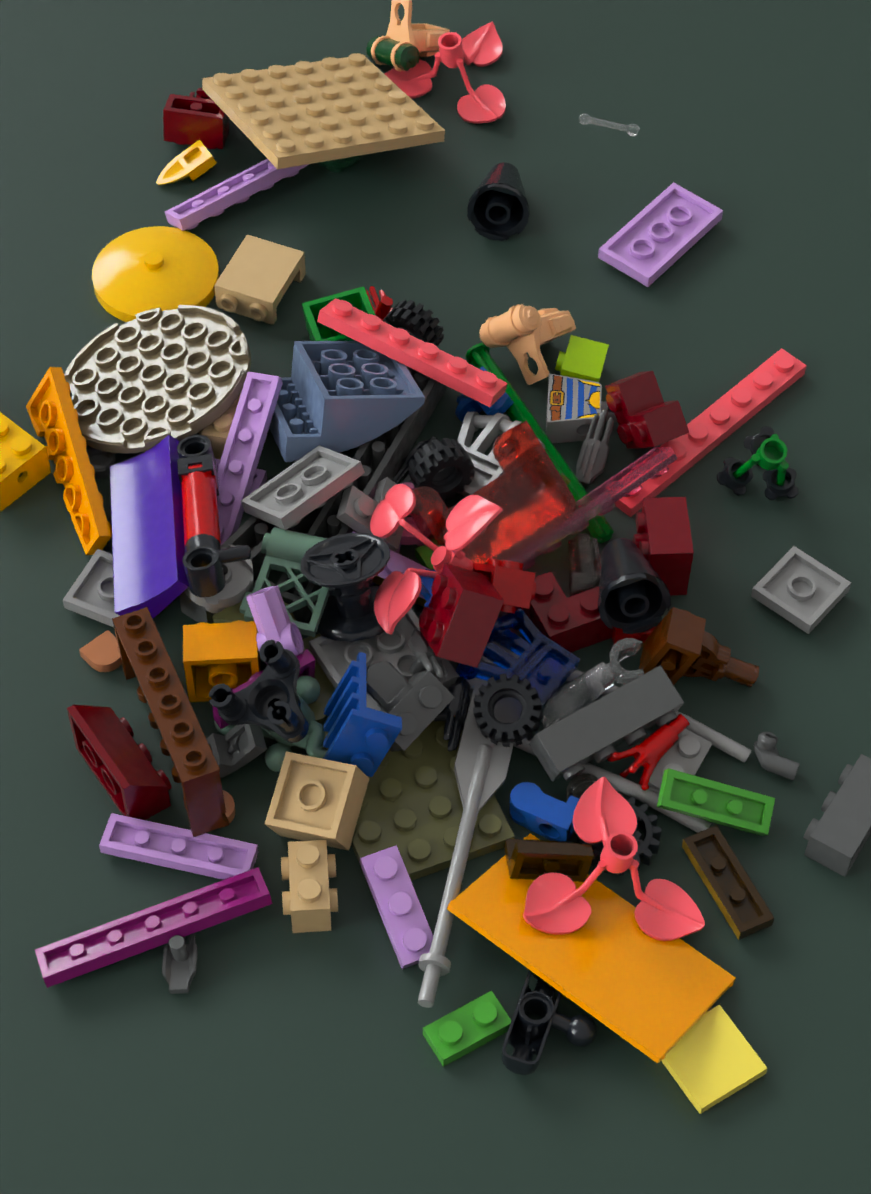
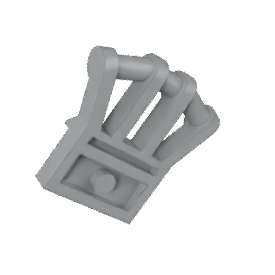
M467 412L457 441L472 460L475 474L474 477H470L472 480L470 485H465V490L459 494L465 497L479 495L491 501L504 482L509 483L511 473L529 459L539 458L545 451V445L539 438H534L530 434L525 423L518 420L512 422L507 415L502 413L479 415L478 412ZM479 428H484L470 447L474 432L478 431ZM498 434H503L488 456L484 453ZM516 442L522 444L521 447L506 457Z

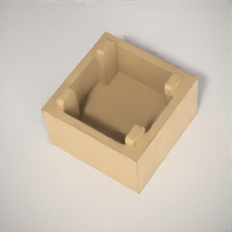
M286 751L265 825L282 837L301 841L327 839V846L349 851L370 778L356 765Z

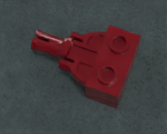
M202 88L197 89L196 97L195 92H191L189 96L170 94L163 109L164 141L174 142L178 145H192L200 139L207 149H223L229 135V117Z

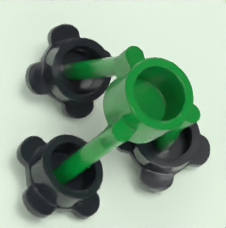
M768 426L761 428L760 433L745 438L744 447L752 453L751 458L747 462L728 457L723 462L724 468L722 472L717 474V481L720 485H725L732 489L735 495L741 496L746 492V484L753 478L751 468L757 465L766 470L763 473V480L767 485L764 492L766 498L770 500H775L777 497L793 499L798 495V488L795 486L796 471L788 468L789 464L785 461L787 447L779 439V436L774 434V430Z

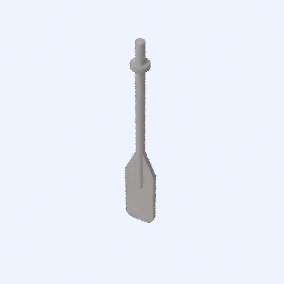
M488 679L478 681L473 688L454 765L463 813L430 952L422 954L418 963L419 968L425 972L418 1004L426 1008H431L434 1005L440 976L447 975L450 971L451 962L445 957L454 914L447 910L450 901L454 900L460 893L478 813L505 782L514 742L510 743V747H503L502 742H498L497 745L492 743L488 736L485 738L482 735L480 728L477 726L473 708H475L474 698L475 695H479L478 689L482 684L485 687L488 685ZM503 698L496 703L493 714L502 723H512L519 719L522 705L514 698Z

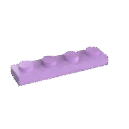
M114 813L110 815L99 844L100 852L222 880L253 869L258 855L257 844L206 833L193 837L191 830Z

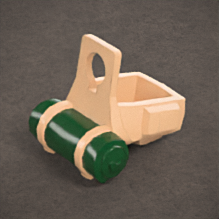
M392 0L390 23L386 36L372 38L367 44V55L378 65H389L395 67L400 72L408 71L417 65L420 57H430L440 52L438 39L444 33L450 32V30L427 23H411L412 0ZM400 4L403 5L405 12L403 20H400L398 15Z

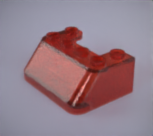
M527 420L502 433L493 444L494 457L504 471V474L471 494L479 495L503 509L469 545L461 550L474 563L487 564L488 558L506 560L568 520L575 511L576 503L572 493ZM422 486L414 489L416 505L410 516L425 537L438 547H446V541L444 540V535L448 532L446 520L457 504L448 509L438 492L433 488Z

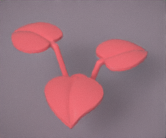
M493 21L474 30L463 39L455 32H447L441 35L438 39L440 52L434 54L435 62L432 71L426 61L419 59L417 65L408 71L400 72L393 67L390 71L384 73L410 98H418L431 91V78L436 77L440 62L442 61L448 68L459 67L465 87L469 93L461 97L457 103L458 114L464 121L474 124L489 123L500 119L506 111L504 95L495 86L485 84L478 87L475 91L472 89L463 62L466 65L473 63L476 66L483 67L496 62L501 57L503 52L502 42Z
M398 484L387 491L384 499L378 503L370 520L372 534L384 539L391 536L398 526L401 525L433 551L431 564L435 571L410 567L404 574L400 571L392 572L382 582L375 595L374 612L379 625L385 632L392 635L397 623L416 602L422 588L420 576L435 578L437 574H441L445 563L473 571V562L461 550L469 545L503 511L500 506L479 495H469L463 498L453 508L446 520V528L448 530L444 535L446 547H438L404 519L413 511L416 505V496L413 490L404 484Z
M606 777L598 779L579 799L572 821L574 830L582 841L589 844L603 842L604 847L597 867L577 890L572 879L564 874L550 872L539 876L530 885L526 894L523 913L525 921L533 928L544 933L554 935L573 933L582 928L591 915V906L581 895L590 888L605 869L611 873H623L629 869L635 896L641 900L634 912L635 919L640 929L646 935L656 940L672 941L702 930L705 926V921L698 906L677 884L665 879H653L647 884L645 892L642 891L637 869L639 862L634 859L638 850L637 841L633 836L637 827L636 814L629 802L613 788Z

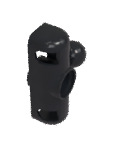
M530 970L509 1026L501 1056L506 1068L520 1075L531 1074L539 1066L551 1027L565 1032L569 1042L579 1047L591 1044L597 1035V1026L589 1016L579 1014L571 1018L557 1012L562 993L559 992L558 996L553 998L556 989ZM531 974L537 979L534 991L529 988ZM534 1013L540 1015L543 1019L532 1020L526 1015ZM508 1043L514 1048L512 1056L506 1052ZM538 1055L537 1058L534 1061H532L533 1056Z

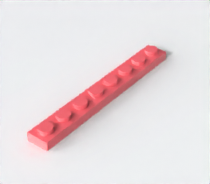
M781 348L688 423L689 433L662 444L606 490L605 499L629 517H632L643 507L644 498H655L801 378L805 374L807 365Z

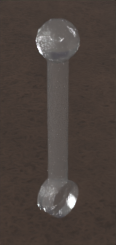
M587 113L579 116V122L583 125L591 123L627 131L630 136H636L640 130L639 126L635 123H631L629 126L592 118Z

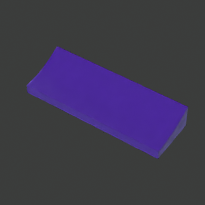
M167 435L161 442L144 453L110 466L114 613L120 616L148 607L153 619L189 587L182 561L185 555L182 488L177 459H179L177 452L179 440L170 435Z

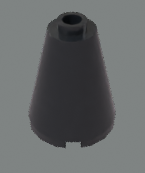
M506 162L494 165L468 202L467 217L469 222L471 221L479 235L490 240H507L509 236L521 233L528 223L529 205L519 171L514 165Z
M618 538L610 541L602 552L598 595L600 618L608 628L613 630V626L622 629L623 633L626 634L645 632L657 626L662 621V615L666 609L669 611L671 606L668 587L632 540Z

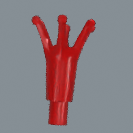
M678 714L677 718L668 725L664 724L639 745L623 752H613L608 761L613 762L634 756L635 760L619 776L626 778L629 773L634 774L640 766H643L644 771L638 784L642 785L641 789L646 791L649 789L648 783L657 763L679 739L678 735L690 723L682 714Z

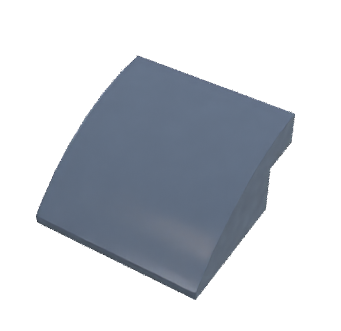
M294 341L291 377L281 378L283 384L269 429L285 462L298 461L319 445L341 453L367 443L399 425L424 404L425 396L405 365L357 341Z

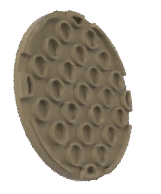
M178 305L177 309L162 311L161 307L137 313L135 314L136 319L121 326L115 323L94 337L75 356L64 373L65 379L70 385L71 400L74 409L78 412V423L82 436L86 439V444L92 448L111 453L145 452L161 442L167 435L174 437L180 442L184 438L200 432L217 420L237 399L243 389L247 372H250L251 352L246 337L240 330L239 325L232 318L215 309L196 305Z

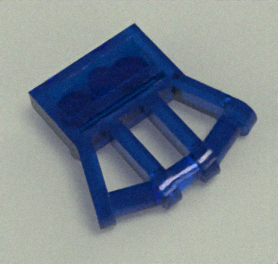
M516 607L515 614L507 612V615L496 620L482 655L497 666L479 662L476 668L458 663L456 673L460 677L464 676L467 680L479 678L486 681L492 677L498 680L500 679V674H506L507 678H512L513 674L519 675L520 680L524 681V679H527L531 683V687L536 688L541 700V706H543L577 669L580 659L541 634L520 607ZM513 628L515 630H519L527 641H525L509 629ZM492 642H499L520 657L516 659Z

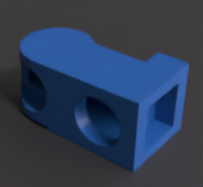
M523 782L516 785L511 791L509 813L514 822L551 841L569 842L575 831L572 821L579 798L570 795L565 803L543 793L536 784Z

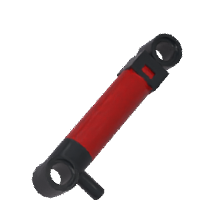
M192 435L181 440L177 446L179 459H177L178 476L182 488L185 555L182 561L191 593L198 597H211L221 592L225 587L226 581L222 564L248 560L251 558V550L248 545L221 549L217 496H219L218 469L212 444L206 436Z

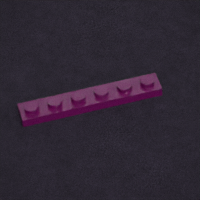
M257 867L35 949L43 980L48 988L169 943L173 936L185 937L273 903L260 869Z

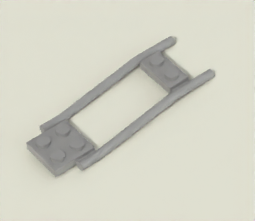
M488 640L478 667L464 664L458 672L459 677L464 676L470 684V699L473 688L478 681L492 677L498 680L500 679V674H506L507 678H512L513 674L519 675L520 680L524 681V679H527L531 683L532 688H537L545 672L602 696L620 688L557 662L523 643H520L515 653L499 644ZM677 711L676 715L682 714L689 721L690 725L678 735L679 739L658 762L650 777L648 790L644 791L641 789L642 785L591 763L583 765L585 770L579 775L595 782L602 777H606L616 791L630 797H635V799L644 804L646 803L653 809L699 833L708 829L711 823L657 807L664 770L669 768L695 776L711 746L724 751L744 763L752 750L690 716ZM524 738L522 740L523 744L518 746L514 742V747L535 755L529 745L532 738L529 741L527 738Z

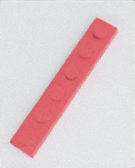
M335 298L319 311L317 322L488 407H491L505 393L507 382L497 378L493 373L483 371L467 363L463 358L454 357L440 350L436 345L424 342L410 335L404 329L381 321L378 316L367 314L353 307L347 301Z

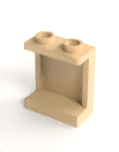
M246 235L214 285L216 306L227 312H233L273 325L277 320V305L293 280L301 283L306 275L305 252Z

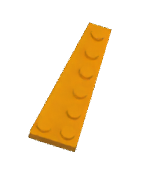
M49 367L27 403L26 409L37 436H44L47 443L48 459L54 460L56 466L53 475L56 483L63 484L65 487L63 500L71 515L85 554L94 555L96 550H102L112 537V527L105 515L103 496L97 488L94 466L89 461L86 439L82 436L78 423V412L74 409L71 400L70 385L65 379L62 367Z

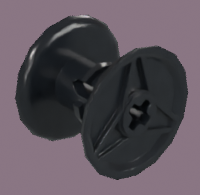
M347 533L320 541L306 551L300 561L302 574L311 583L329 588L330 596L317 629L321 636L334 641L353 642L369 639L385 632L379 625L374 612V600L379 587L369 586L373 583V578L384 570L390 559L389 545L383 539L367 533Z

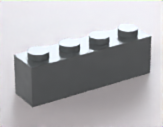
M660 665L536 733L529 745L552 782L561 777L568 781L585 770L583 765L595 759L597 763H601L611 757L613 752H617L615 750L616 746L625 741L628 746H631L646 737L647 733L645 730L657 725L660 728L664 724L668 725L677 718L676 712L684 704V701Z

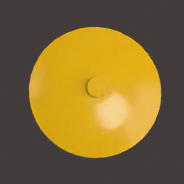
M165 226L136 229L112 240L98 254L92 270V281L97 300L108 313L125 322L136 319L135 314L158 307H161L162 311L177 309L178 305L206 307L215 296L214 285L219 279L217 257L212 248L203 239L191 232Z

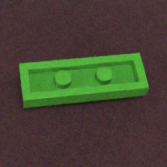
M668 768L664 770L657 807L765 836L769 832L775 798Z

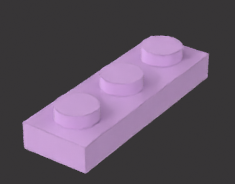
M397 845L362 857L359 863L401 969H405L418 964L420 956L430 952L433 934Z

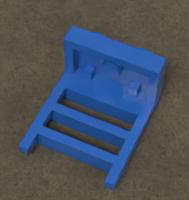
M359 652L357 661L352 660L324 708V715L329 716L324 724V731L329 733L323 741V747L329 749L323 759L356 765L367 776L373 777L402 730V717L366 707V653Z

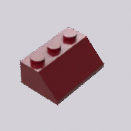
M71 705L67 708L76 749L123 816L146 820L171 806L168 791L172 789L168 777L162 769L158 771L154 769L151 764L153 760L148 749L143 743L137 745L132 738L134 736L133 730L125 717L119 719L111 707Z

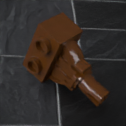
M672 607L644 641L637 677L661 665L673 686L681 676H702L713 681L726 677L750 688L758 678L759 666L731 657V648L719 644L712 634L704 631L706 619L693 615L687 610Z

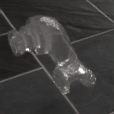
M634 638L619 640L612 646L608 664L601 662L557 690L546 702L542 714L543 727L547 728L591 704L601 694L614 686V681L625 685L644 675L643 669L629 671L622 668L619 664L622 659L636 656L642 647V641Z

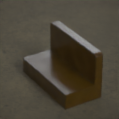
M506 839L504 844L511 879L535 880L545 873L554 872L564 874L571 878L572 881L585 882L594 857L591 844L526 839Z

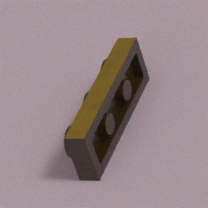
M717 825L683 839L682 848L738 940L773 925L774 916Z

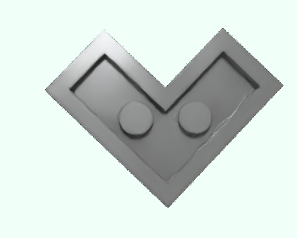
M388 477L379 481L374 499L352 485L344 490L336 518L358 533L373 535L370 530L372 514L378 503L384 499L387 491L398 484ZM401 525L398 526L391 536L383 539L392 551H396L399 548L404 530Z

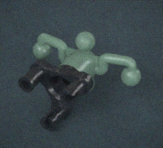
M268 640L262 644L259 651L260 658L268 665L263 673L248 687L234 693L228 685L217 684L210 690L209 697L212 698L209 700L210 703L218 709L219 716L226 723L230 724L220 729L214 720L215 728L219 733L226 735L236 725L255 724L261 726L264 737L274 739L277 742L269 746L265 752V763L270 770L280 772L286 751L292 752V746L306 749L308 756L323 759L327 750L321 748L325 738L324 728L320 723L316 722L314 712L308 705L315 702L320 696L319 682L311 676H301L298 678L300 661L293 652L284 649L279 641L275 643L274 640Z

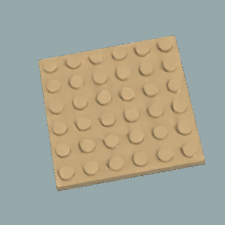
M354 53L344 58L326 57L322 61L317 62L299 61L295 65L290 66L272 65L268 69L262 70L245 69L241 73L235 74L217 73L214 77L203 78L202 89L277 169L444 142L445 130L362 54Z

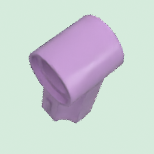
M278 585L260 589L247 595L246 599L258 630L256 636L258 650L260 651L262 644L266 641L274 640L275 643L279 641L284 649L293 652L295 656L302 654L304 645L301 633L297 625L289 619Z

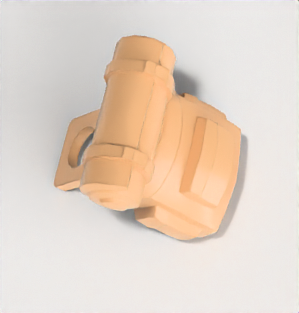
M518 304L510 307L509 311L499 316L496 315L488 318L481 325L479 334L481 341L489 348L506 346L517 360L527 385H531L549 377L550 374L540 351V345L575 330L576 325L569 310L558 311L557 308L536 310L532 306ZM529 357L533 358L537 363V374H533L528 367Z

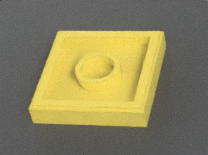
M720 1004L706 1012L665 1055V1058L661 1060L699 1114L764 1076L768 1069Z

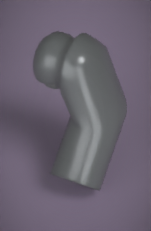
M766 731L760 733L758 740L754 742V752L761 767L768 772L794 781L800 763L779 755L776 748V743L778 742L776 735Z

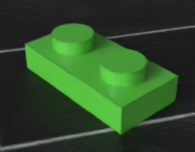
M490 991L423 1027V1036L444 1067L508 1032L512 1020L494 993Z

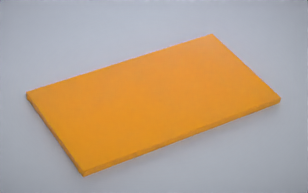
M531 833L524 837L526 840H539ZM506 855L454 900H451L447 907V910L657 1064L665 1058V1055L728 988L733 986L736 977L680 938L672 941H661L646 935L636 922L634 913L636 907L598 880H595L590 888L581 895L591 906V915L582 928L565 935L548 934L533 928L525 921L523 913L526 894L534 879H511ZM573 881L576 886V890L579 887H581L584 883L579 881Z

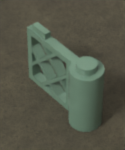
M274 527L271 533L266 532L261 545V553L266 554L253 592H245L239 608L240 613L244 614V620L246 622L254 621L246 596L265 587L272 586L268 580L271 569L286 572L290 579L278 585L280 593L295 587L302 597L285 606L289 619L297 625L301 634L315 637L329 597V588L322 587L307 595L301 583L308 579L301 572L300 561L306 551L318 542L328 538ZM307 605L312 612L310 623L294 621L290 613Z

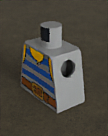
M549 374L546 435L552 443L584 441L594 415L598 414L593 439L601 412L604 409L608 410L606 421L612 417L614 422H617L615 413L610 410L607 401H601L602 385L599 382Z

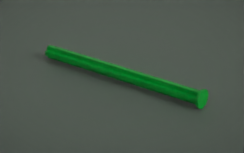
M484 343L472 346L465 355L466 361L477 368L483 366L488 372L507 382L505 392L514 402L506 410L507 414L513 422L518 420L525 423L530 434L534 438H539L545 445V451L539 457V460L594 539L600 544L609 541L614 532L612 527L490 356L489 347L484 345Z

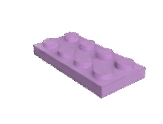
M673 182L599 248L598 258L649 287L722 220L723 210Z

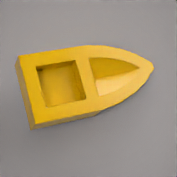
M199 139L167 164L156 183L158 185L170 184L183 180L188 176L194 181L216 165L217 162Z

